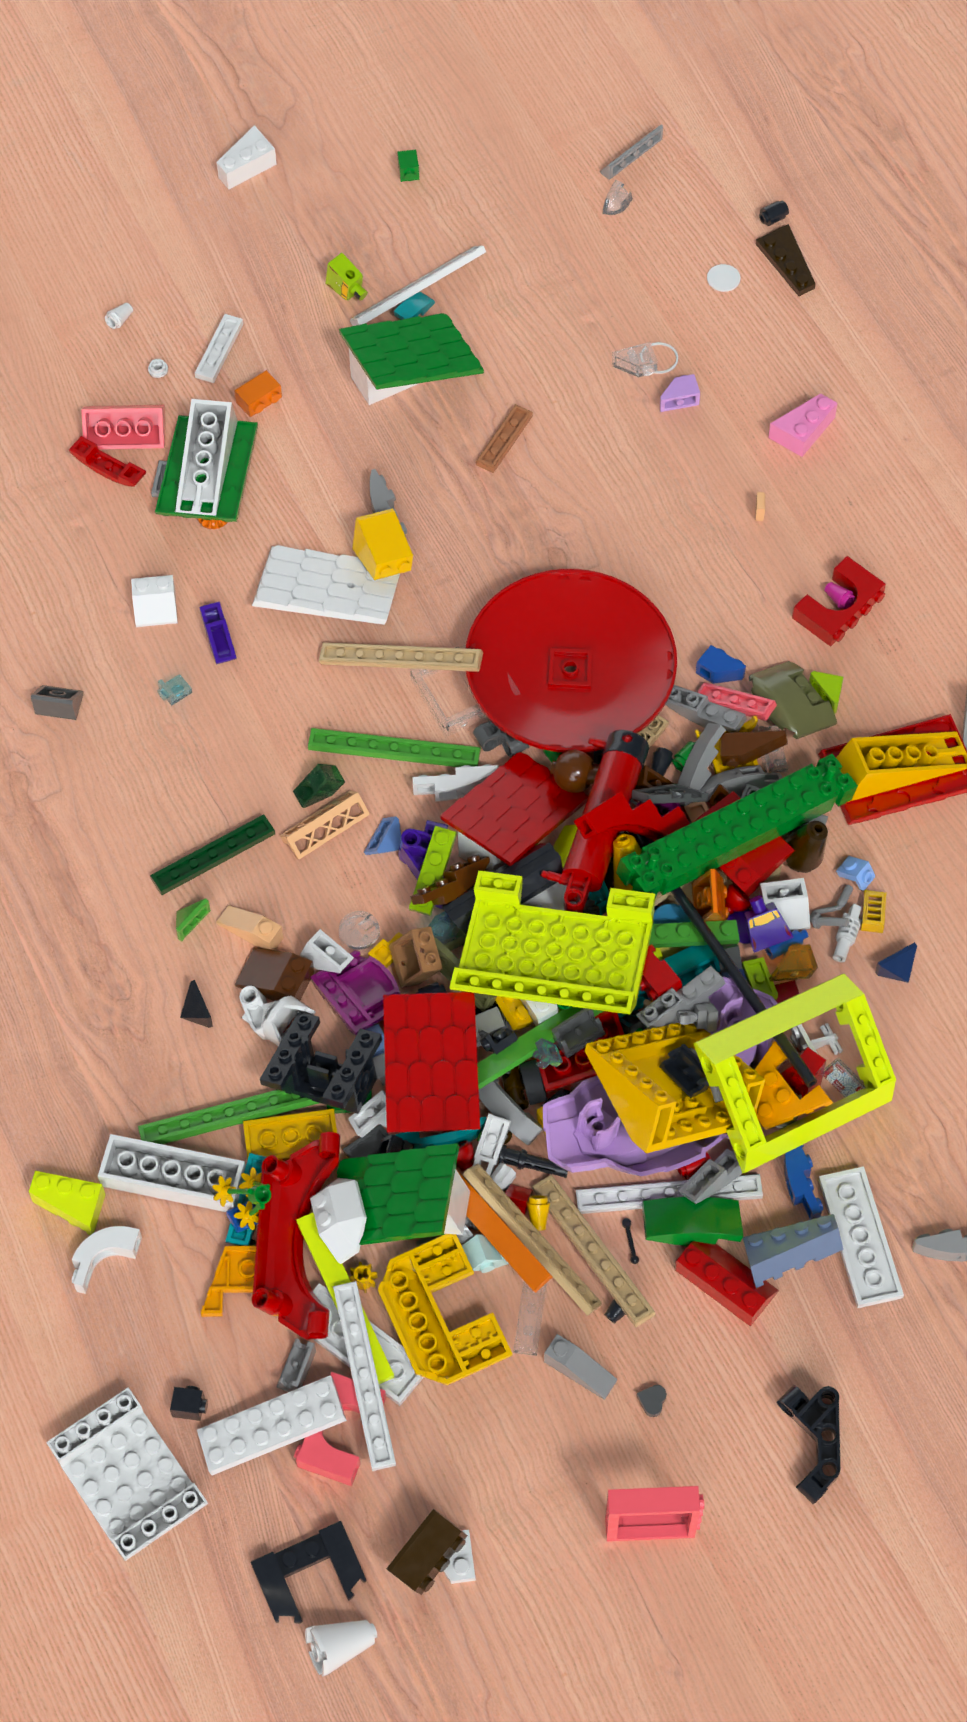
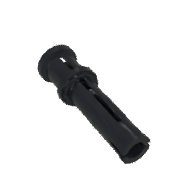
M507 1145L502 1147L498 1165L504 1163L516 1166L518 1170L528 1168L567 1178L568 1171L547 1158L527 1154L528 1152L524 1149L518 1151L507 1148Z

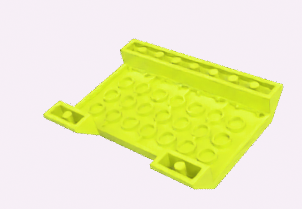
M478 871L474 887L476 899L459 968L454 967L450 983L451 990L629 1015L632 1013L637 1003L653 927L654 893L611 888L606 907L607 916L521 905L522 876Z

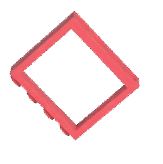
M698 1486L610 1489L607 1494L605 1514L607 1541L695 1538L696 1530H700V1523L702 1522L701 1516H703L704 1509L703 1494H699Z

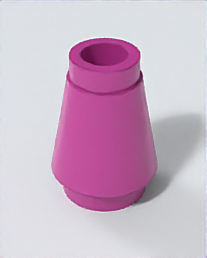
M833 582L828 583L824 589L825 593L840 609L851 607L855 601L852 591Z

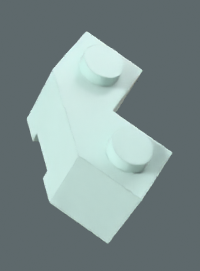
M477 1234L462 1245L473 1271L487 1273L495 1268L509 1264L484 1235Z

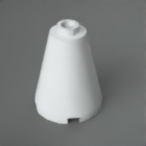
M367 1620L316 1625L305 1629L306 1644L311 1643L312 1651L309 1652L311 1661L319 1675L322 1674V1677L330 1674L374 1645L375 1638H377L374 1624H370Z

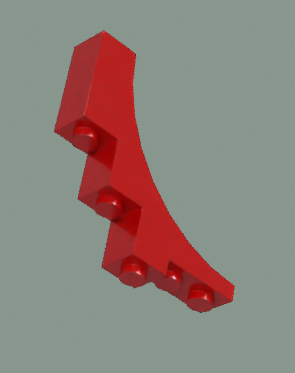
M621 791L574 820L575 825L585 840L596 834L608 831H628L657 841L690 824L679 806L661 816L651 799H648L632 809Z

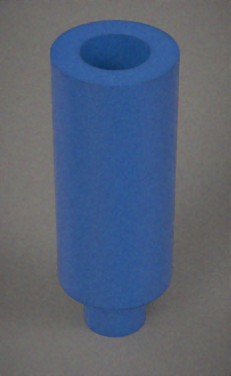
M805 929L800 932L797 930L792 931L794 938L766 948L767 955L773 960L802 945L803 940L809 937Z

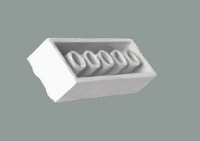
M110 1134L98 1173V1179L100 1184L106 1188L227 1212L237 1206L240 1194H232L233 1202L226 1200L225 1206L222 1207L220 1199L217 1201L213 1200L217 1191L212 1186L219 1185L218 1178L222 1176L224 1180L231 1177L230 1186L240 1189L238 1186L244 1180L241 1177V1173H244L246 1165L245 1161Z

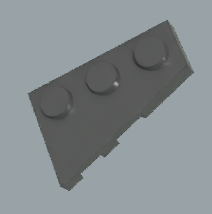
M676 783L632 790V799L640 801V804L648 799H651L653 803L708 802L709 793Z

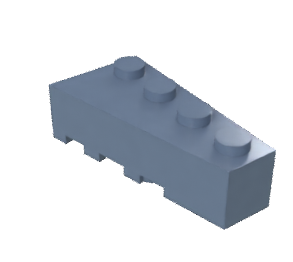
M834 1214L743 1237L756 1288L764 1285L763 1281L773 1277L776 1280L783 1277L782 1273L787 1270L803 1268L810 1260L817 1262L844 1250Z

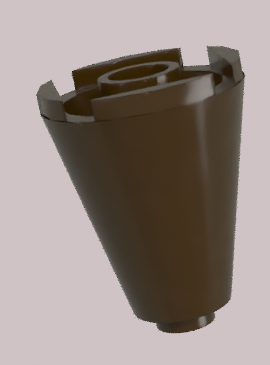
M811 821L784 839L795 850L786 859L787 865L797 872L808 873L820 866L823 861L828 829L824 823Z

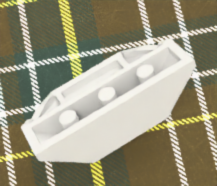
M337 1178L311 1197L310 1200L319 1236L337 1262L342 1264L359 1252L361 1246L359 1243L363 1236L367 1217L358 1182L352 1179Z

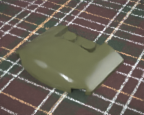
M788 661L751 674L749 681L752 680L753 683L752 694L775 700L777 706L769 716V719L781 730L787 728L795 732L794 738L799 739L837 724V719L830 702H825L802 674L804 669L795 663Z

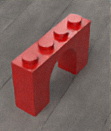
M846 556L834 568L832 580L841 587L853 592L855 603L851 607L844 610H831L807 594L793 609L792 619L830 647L836 641L840 642L845 636L846 631L849 628L853 629L863 615H868L872 606L876 602L880 603L885 597L886 583L849 556Z

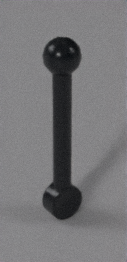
M625 1218L622 1221V1226L626 1229L632 1256L630 1261L632 1264H638L639 1257L636 1255L630 1230L631 1220Z

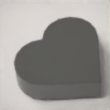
M654 1385L637 1393V1398L648 1416L657 1417L662 1412V1404L666 1400L667 1393L661 1385Z

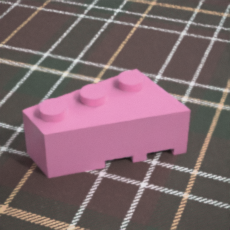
M823 394L815 396L770 423L769 439L803 457L835 419L837 402Z

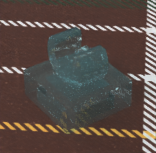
M543 1038L535 1043L538 1050L533 1053V1057L541 1059L536 1063L538 1067L544 1069L549 1064L557 1067L563 1062L556 1044Z

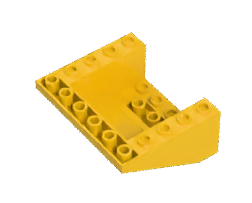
M679 1022L586 1044L585 1053L628 1135L645 1153L727 1133L726 1130L733 1127L724 1100L715 1103L710 1086L705 1092L690 1098L659 1067L664 1060L670 1058L668 1053L680 1047L682 1044L696 1050L693 1043L712 1035L705 1029H697L694 1023L681 1025ZM734 1055L756 1113L765 1079L756 1070L742 1061L740 1057Z

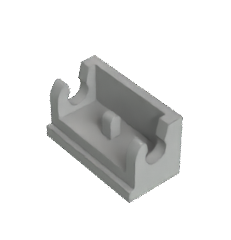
M298 1338L295 1339L277 1388L290 1392L303 1387L316 1353L315 1343L308 1341L307 1345H305Z

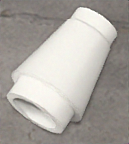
M124 303L108 311L105 316L106 324L112 329L120 328L133 312L132 306L129 303Z

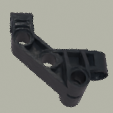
M793 1385L777 1401V1404L816 1441L817 1466L796 1486L812 1504H815L837 1480L840 1474L839 1393L835 1388L826 1386L809 1400L797 1386ZM822 1399H830L832 1404L827 1405L823 1403ZM829 1430L834 1434L835 1438L832 1441H825L821 1433ZM825 1465L833 1466L835 1474L833 1476H826L822 1471V1467Z

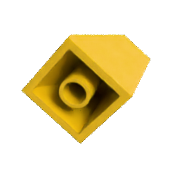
M393 508L356 518L352 549L374 580L411 571L413 554Z

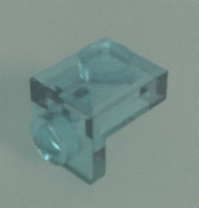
M180 674L166 683L162 679L158 681L159 690L157 691L162 700H167L171 706L193 693L192 688Z

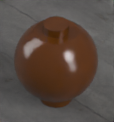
M569 750L562 753L556 761L552 762L551 774H553L556 784L562 790L569 793H580L593 784L599 767L594 766L592 758L585 752Z

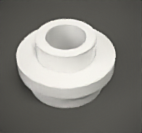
M154 359L148 366V372L152 377L161 378L167 374L168 366L162 359Z

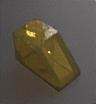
M796 943L789 946L770 975V982L810 978L818 968L811 945Z

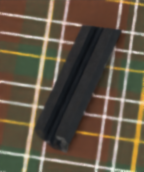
M548 842L539 843L512 866L504 864L493 872L523 877L521 904L557 883L541 877L543 870L562 874L563 866L561 856L554 850L551 843ZM475 883L458 898L442 905L450 919L466 935L476 899L474 893Z

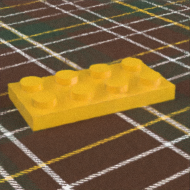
M334 1109L243 1121L247 1160L249 1153L265 1157L275 1155L283 1161L289 1160L291 1154L314 1140L320 1139L321 1133H337Z

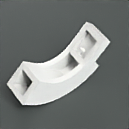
M113 1226L101 1229L86 1238L77 1248L72 1258L73 1265L76 1268L72 1276V1283H74L76 1291L86 1294L93 1270L104 1258L119 1255L136 1259L142 1240L140 1229Z

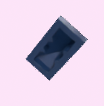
M914 942L879 961L875 971L877 976L909 983L917 949L916 943Z

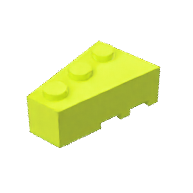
M35 1171L29 1189L33 1203L56 1216L62 1217L71 1225L86 1231L88 1235H92L95 1232L106 1195L102 1184Z

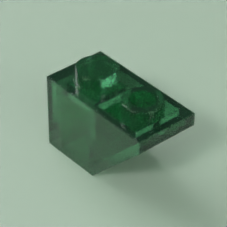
M318 764L293 792L301 807L306 808L333 796L345 783V780L336 765Z

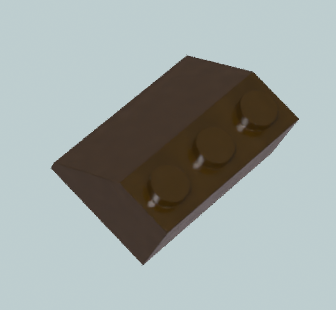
M433 1509L386 1569L412 1590L422 1595L423 1592L431 1589L437 1574L443 1572L450 1564L449 1559L452 1555L463 1548L468 1535L447 1517Z

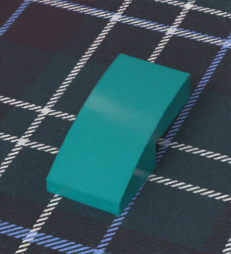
M419 291L402 302L394 310V316L400 320L417 317L419 314L423 316L435 304V301Z

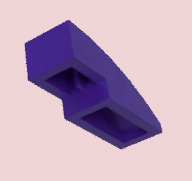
M220 602L199 607L216 665L237 659Z

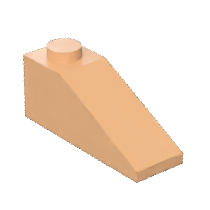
M229 905L216 922L217 925L260 949L275 951L284 938L281 925L265 916Z

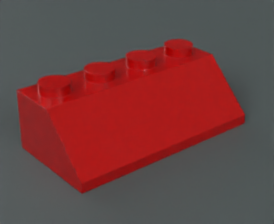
M693 1241L676 1260V1272L750 1327L779 1292L777 1288L766 1280L763 1281L764 1285L756 1288L751 1269L717 1244Z

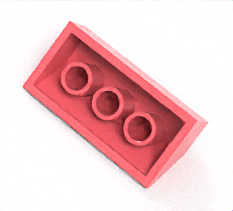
M165 405L84 406L81 409L83 437L96 443L98 449H149L165 447Z

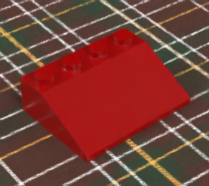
M733 791L695 821L741 798ZM779 836L718 867V869L749 897L760 886V883H763L795 850Z
M604 1011L595 1017L600 1019L605 1031V1035L595 1041L624 1035L617 1013ZM554 1042L535 1054L546 1092L597 1076L585 1053L586 1047L567 1058Z

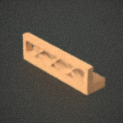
M350 790L281 834L280 837L283 843L289 844L296 859L299 860L370 815L359 793ZM357 803L362 813L356 817L349 816L351 806ZM335 816H343L340 827H331ZM318 827L326 828L324 837L321 839L313 838L315 829ZM301 838L308 839L306 848L299 852L294 842Z

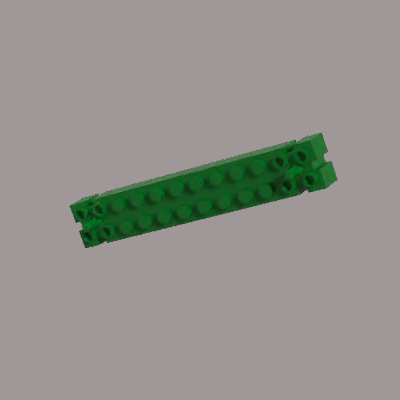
M830 754L820 759L816 767L810 764L643 847L640 855L633 852L621 858L616 874L625 886L631 884L633 887L632 891L654 893L656 899L659 891L662 895H665L702 876L710 869H716L831 811L834 803L838 807L852 800L858 785L848 773L842 774L841 769L843 766L833 754Z

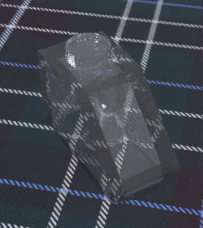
M650 342L612 352V365L617 369L636 377L650 376L657 372V358Z

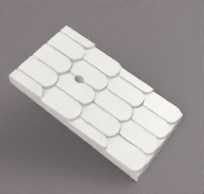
M280 545L272 546L252 606L384 625L389 615L400 574L374 580L358 557L344 554L339 556L305 549L304 551Z

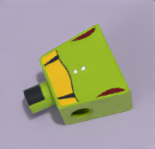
M340 253L327 265L325 284L345 300H350L355 296L361 301L366 297L368 292L362 287V273L343 253Z

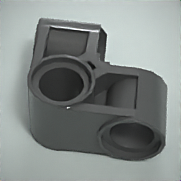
M491 721L479 725L473 731L475 738L484 751L493 750L502 744L506 754L512 757L516 753L529 748V745L506 734Z

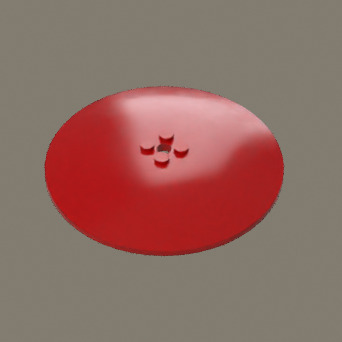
M548 570L532 574L508 585L492 597L481 609L469 631L465 648L481 649L483 651L479 672L465 671L470 691L482 712L499 729L514 739L527 745L553 752L564 753L569 750L591 752L601 750L603 748L589 744V738H599L607 741L609 734L615 730H628L638 734L662 711L670 697L676 679L677 650L675 640L665 617L648 597L628 583L613 576L590 570ZM573 666L576 670L574 672H567L565 668Z

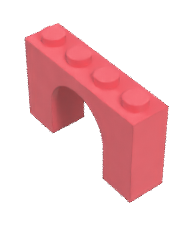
M331 1372L330 1375L334 1380L343 1411L360 1413L353 1379ZM380 1389L382 1402L384 1405L386 1400V1391ZM323 1431L305 1437L303 1444L297 1446L294 1454L299 1468L349 1486L353 1485L360 1467V1458L358 1456L330 1446L323 1437Z

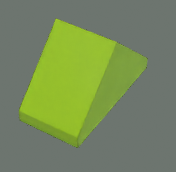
M817 671L811 672L809 683L825 702H830L835 714L839 703L843 676Z

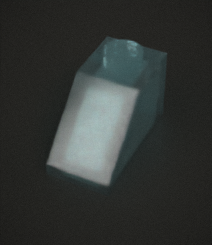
M445 911L436 915L428 926H431L434 938L436 937L443 945L454 940L460 929Z

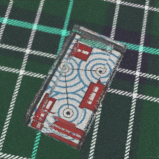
M839 1058L835 1059L824 1069L823 1077L844 1097L865 1088L864 1082Z

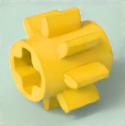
M359 1262L358 1267L355 1269L350 1268L353 1276H350L349 1279L351 1282L356 1281L358 1289L364 1290L367 1293L368 1288L376 1287L372 1279H376L378 1276L377 1272H371L372 1264L365 1266Z

